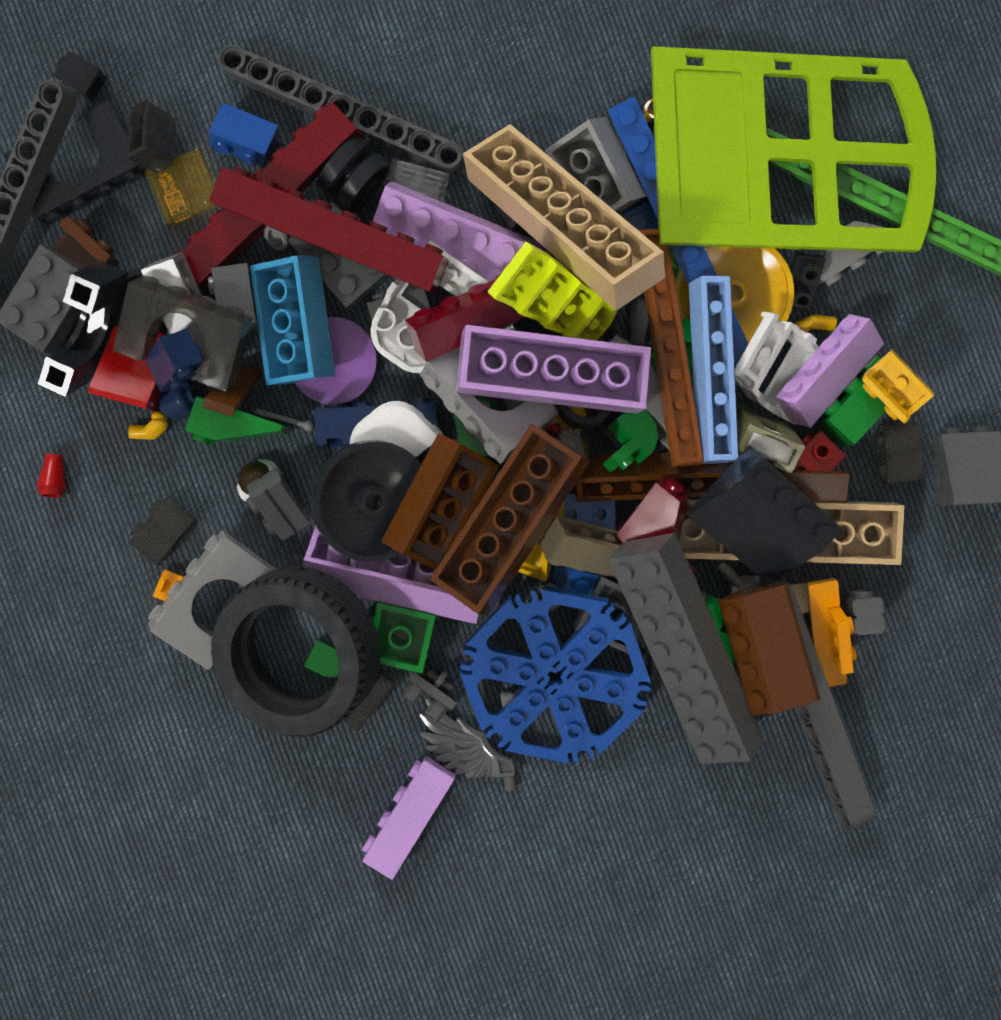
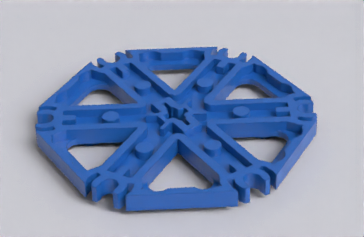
M539 585L542 597H538L537 588L532 586L530 589L532 598L526 600L522 598L520 591H516L515 601L517 605L510 594L466 641L463 654L470 655L473 660L461 661L460 675L481 731L483 733L488 727L486 733L488 739L494 733L501 734L502 737L498 740L497 746L499 748L505 746L504 751L571 764V758L568 753H572L573 761L579 763V752L584 750L588 752L590 759H593V746L597 749L599 756L645 711V706L648 703L647 697L638 695V692L642 690L650 692L651 677L631 619L629 618L626 622L627 614L625 612L621 613L619 617H612L610 613L615 609V603H608L607 598ZM553 605H563L586 610L590 614V618L561 647L549 613L550 607ZM513 618L520 623L531 654L491 647L487 645V640L505 620ZM621 640L626 645L633 665V671L631 674H625L588 665L610 642ZM562 670L561 680L555 678L549 682L550 671L557 673ZM482 679H492L522 685L523 687L497 714H492L485 706L478 683ZM580 697L619 705L623 709V714L603 734L596 735L591 731ZM550 705L562 738V743L558 747L552 748L525 742L521 736L523 731Z

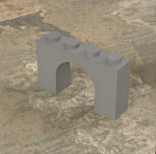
M460 347L427 361L420 373L425 385L429 389L434 390L443 400L445 407L463 422L465 429L474 435L482 443L485 451L500 464L510 457L531 423L545 430L559 414L552 404L525 401L509 411H496L481 404L474 395L456 393Z
M223 530L218 535L214 534L205 544V552L199 559L194 558L186 568L185 572L187 574L181 582L176 581L167 592L168 598L161 606H155L148 617L150 632L207 670L213 665L211 655L212 630L192 615V602L196 593L205 584L214 580L228 579L244 587L261 575L276 570V568Z

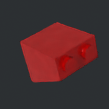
M125 324L124 329L114 326L90 383L88 393L160 412L161 410L158 406L160 390L145 360L159 337L165 336V334L153 332V336L142 334L143 329Z

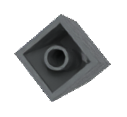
M989 426L971 427V433H960V428L942 429V434L932 436L936 505L1001 502L1000 431L990 432Z

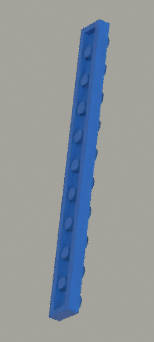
M634 96L608 109V112L658 219L655 139ZM670 245L688 286L690 282L700 276H717L704 246ZM731 307L735 369L748 346V341Z

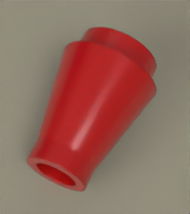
M45 454V461L36 488L39 489V496L48 498L63 497V491H66L62 455Z

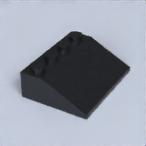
M750 445L686 513L768 585L821 553L843 530Z

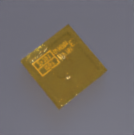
M199 149L145 170L167 226H172L218 207L209 202L215 185Z

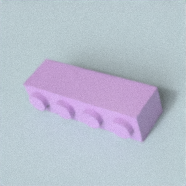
M848 314L775 396L789 421L811 428L884 345L870 318Z
M427 756L424 757L422 762L416 760L408 773L412 779L407 787L403 785L399 787L392 799L396 802L391 812L385 810L377 823V826L381 827L376 837L370 835L362 848V851L365 852L362 862L393 880L455 779V773L449 769L447 770L444 766Z

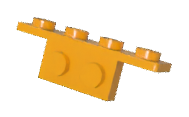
M836 578L809 582L807 584L814 648L829 687L846 684V674L854 673L853 661L857 660L854 644L851 643L850 635L854 634L852 618L847 617L840 607L839 586Z

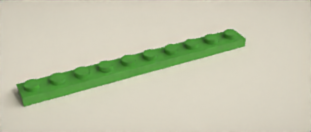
M766 127L768 137L790 139ZM768 162V165L813 186L812 167L809 163ZM836 164L838 198L900 228L908 195L844 164ZM933 208L929 228L924 240L1001 276V240Z

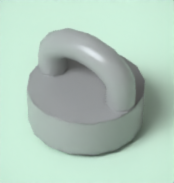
M266 226L264 230L265 239L273 249L282 251L291 246L288 239L292 236Z

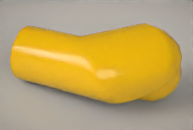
M154 412L151 415L152 421H149L147 425L130 424L129 438L157 439L167 430L168 423L166 421L168 417L162 412Z

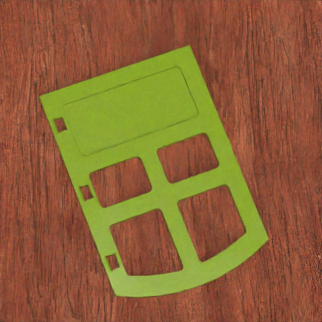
M655 46L651 48L659 245L917 253L921 250L929 228L934 205L936 152L927 106L907 60ZM686 57L702 58V66L687 65ZM775 62L790 63V70H776ZM862 66L876 67V75L863 74ZM763 77L802 78L806 81L810 130L809 140L768 137L766 133ZM830 81L888 83L903 119L908 144L837 141L834 138ZM769 161L806 162L811 165L815 225H784L772 222ZM836 164L908 167L910 170L909 191L900 228L842 226L839 222Z

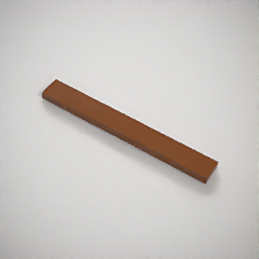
M659 229L638 230L664 251L665 278L646 290L644 295L672 467L701 465L704 463L670 248L669 245H659Z

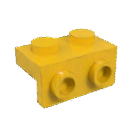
M893 349L866 371L862 378L865 391L874 399L878 396L885 404L884 409L887 414L895 421L900 419L904 424L915 411L934 396V392Z

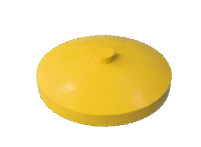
M704 246L717 276H730L731 307L748 344L763 320L760 316L762 312L776 313L779 315V320H788L794 301V283L788 264L775 248ZM680 268L675 285L681 321H683L686 317L690 319L689 286Z

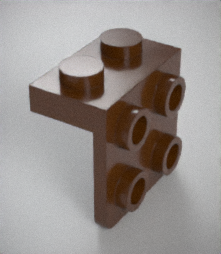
M66 216L59 225L66 233L54 244L53 248H56L84 268L101 260L115 267L120 263L112 255L115 250L103 239L96 241L90 235L93 230L80 218L74 221Z

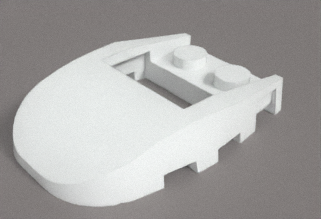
M429 241L428 244H431V245H433V246H436V247L442 249L441 247H439L438 245H436V243H434L433 241ZM442 249V255L450 261L440 286L451 294L459 296L468 292L474 285L489 282ZM396 279L387 289L385 298L372 320V342L380 354L403 370L421 373L426 361L415 351L405 319L412 317L421 308L402 296L409 284Z
M762 312L760 316L763 320L734 369L735 381L749 399L771 413L789 421L775 396L815 353L819 346L816 344L817 338L811 333H805L792 322L779 320V315L776 313ZM787 340L792 346L763 394L758 389Z
M391 401L377 407L355 426L350 437V444L364 440H382L396 444L410 452L414 457H417L433 444L438 433L442 435L443 433L436 425L431 424L424 418V415L413 405L403 401Z

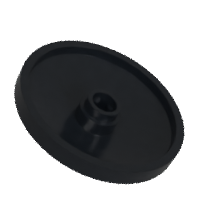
M382 440L359 441L337 451L321 468L312 490V514L321 536L336 551L358 561L377 562L401 554L381 541L422 464L407 450Z

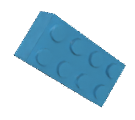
M296 255L251 265L250 274L266 385L292 384L336 376L319 257Z

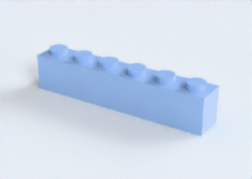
M700 276L689 283L693 390L704 463L702 464L728 463L738 458L730 276Z

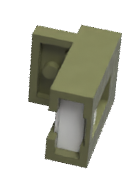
M736 402L738 452L742 453L750 445L774 467L792 474L805 445L790 424Z

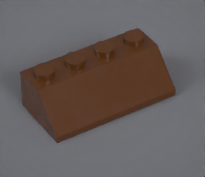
M438 433L381 542L399 553L436 570L484 497L500 465Z
M787 583L738 590L718 600L751 715L777 714L817 702L821 699Z

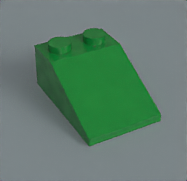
M197 396L185 431L193 433L191 439L215 446L216 441L229 443L286 435L291 430V428L239 410L230 417L205 409L203 407L205 399Z

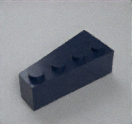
M430 398L412 399L413 404L410 405L418 409L431 424L438 427L436 402L430 403ZM388 400V401H383V404H384V403H387V402H391V401H401V400ZM371 402L354 403V407L342 408V405L337 404L324 406L325 409H314L316 445L322 448L346 447L350 445V437L355 426L379 406H372Z

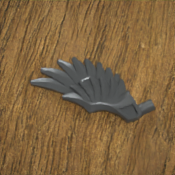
M430 697L425 700L427 707L433 701ZM424 712L420 714L426 726L434 732L423 731L421 734L422 737L432 743V745H428L427 750L439 753V755H436V761L449 762L445 765L447 770L455 769L456 775L466 773L465 777L467 779L472 776L476 779L484 775L486 777H503L505 791L516 790V767L513 758L497 752L490 745L485 731L482 733L481 730L473 728L461 717L454 720L447 713L438 721L433 720Z

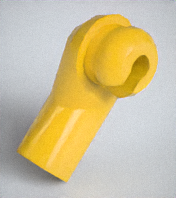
M811 315L797 321L795 325L799 326V329L805 333H809V330L814 329L834 331L837 326V319L833 316Z

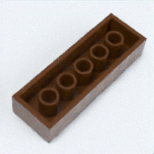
M531 423L430 580L478 615H490L590 461L540 427Z

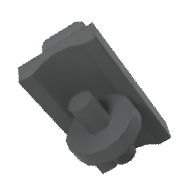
M431 669L427 672L425 677L434 682L433 685L413 672L407 680L409 684L402 696L414 706L423 693L430 697L433 701L424 713L435 721H438L447 711L450 712L457 704V702L438 689L441 687L449 693L453 688V685L445 680L449 674L445 669L440 675Z

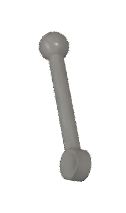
M258 408L254 412V414L303 427L308 432L314 429V423L311 420L304 422Z

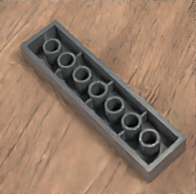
M671 533L625 541L608 560L699 763L751 761L765 739L755 716L751 715L746 695L676 534Z

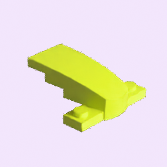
M528 242L523 244L488 290V293L494 299L512 306L520 315L538 321L545 329L563 334V337L596 341L608 329L617 313L615 309L566 266Z

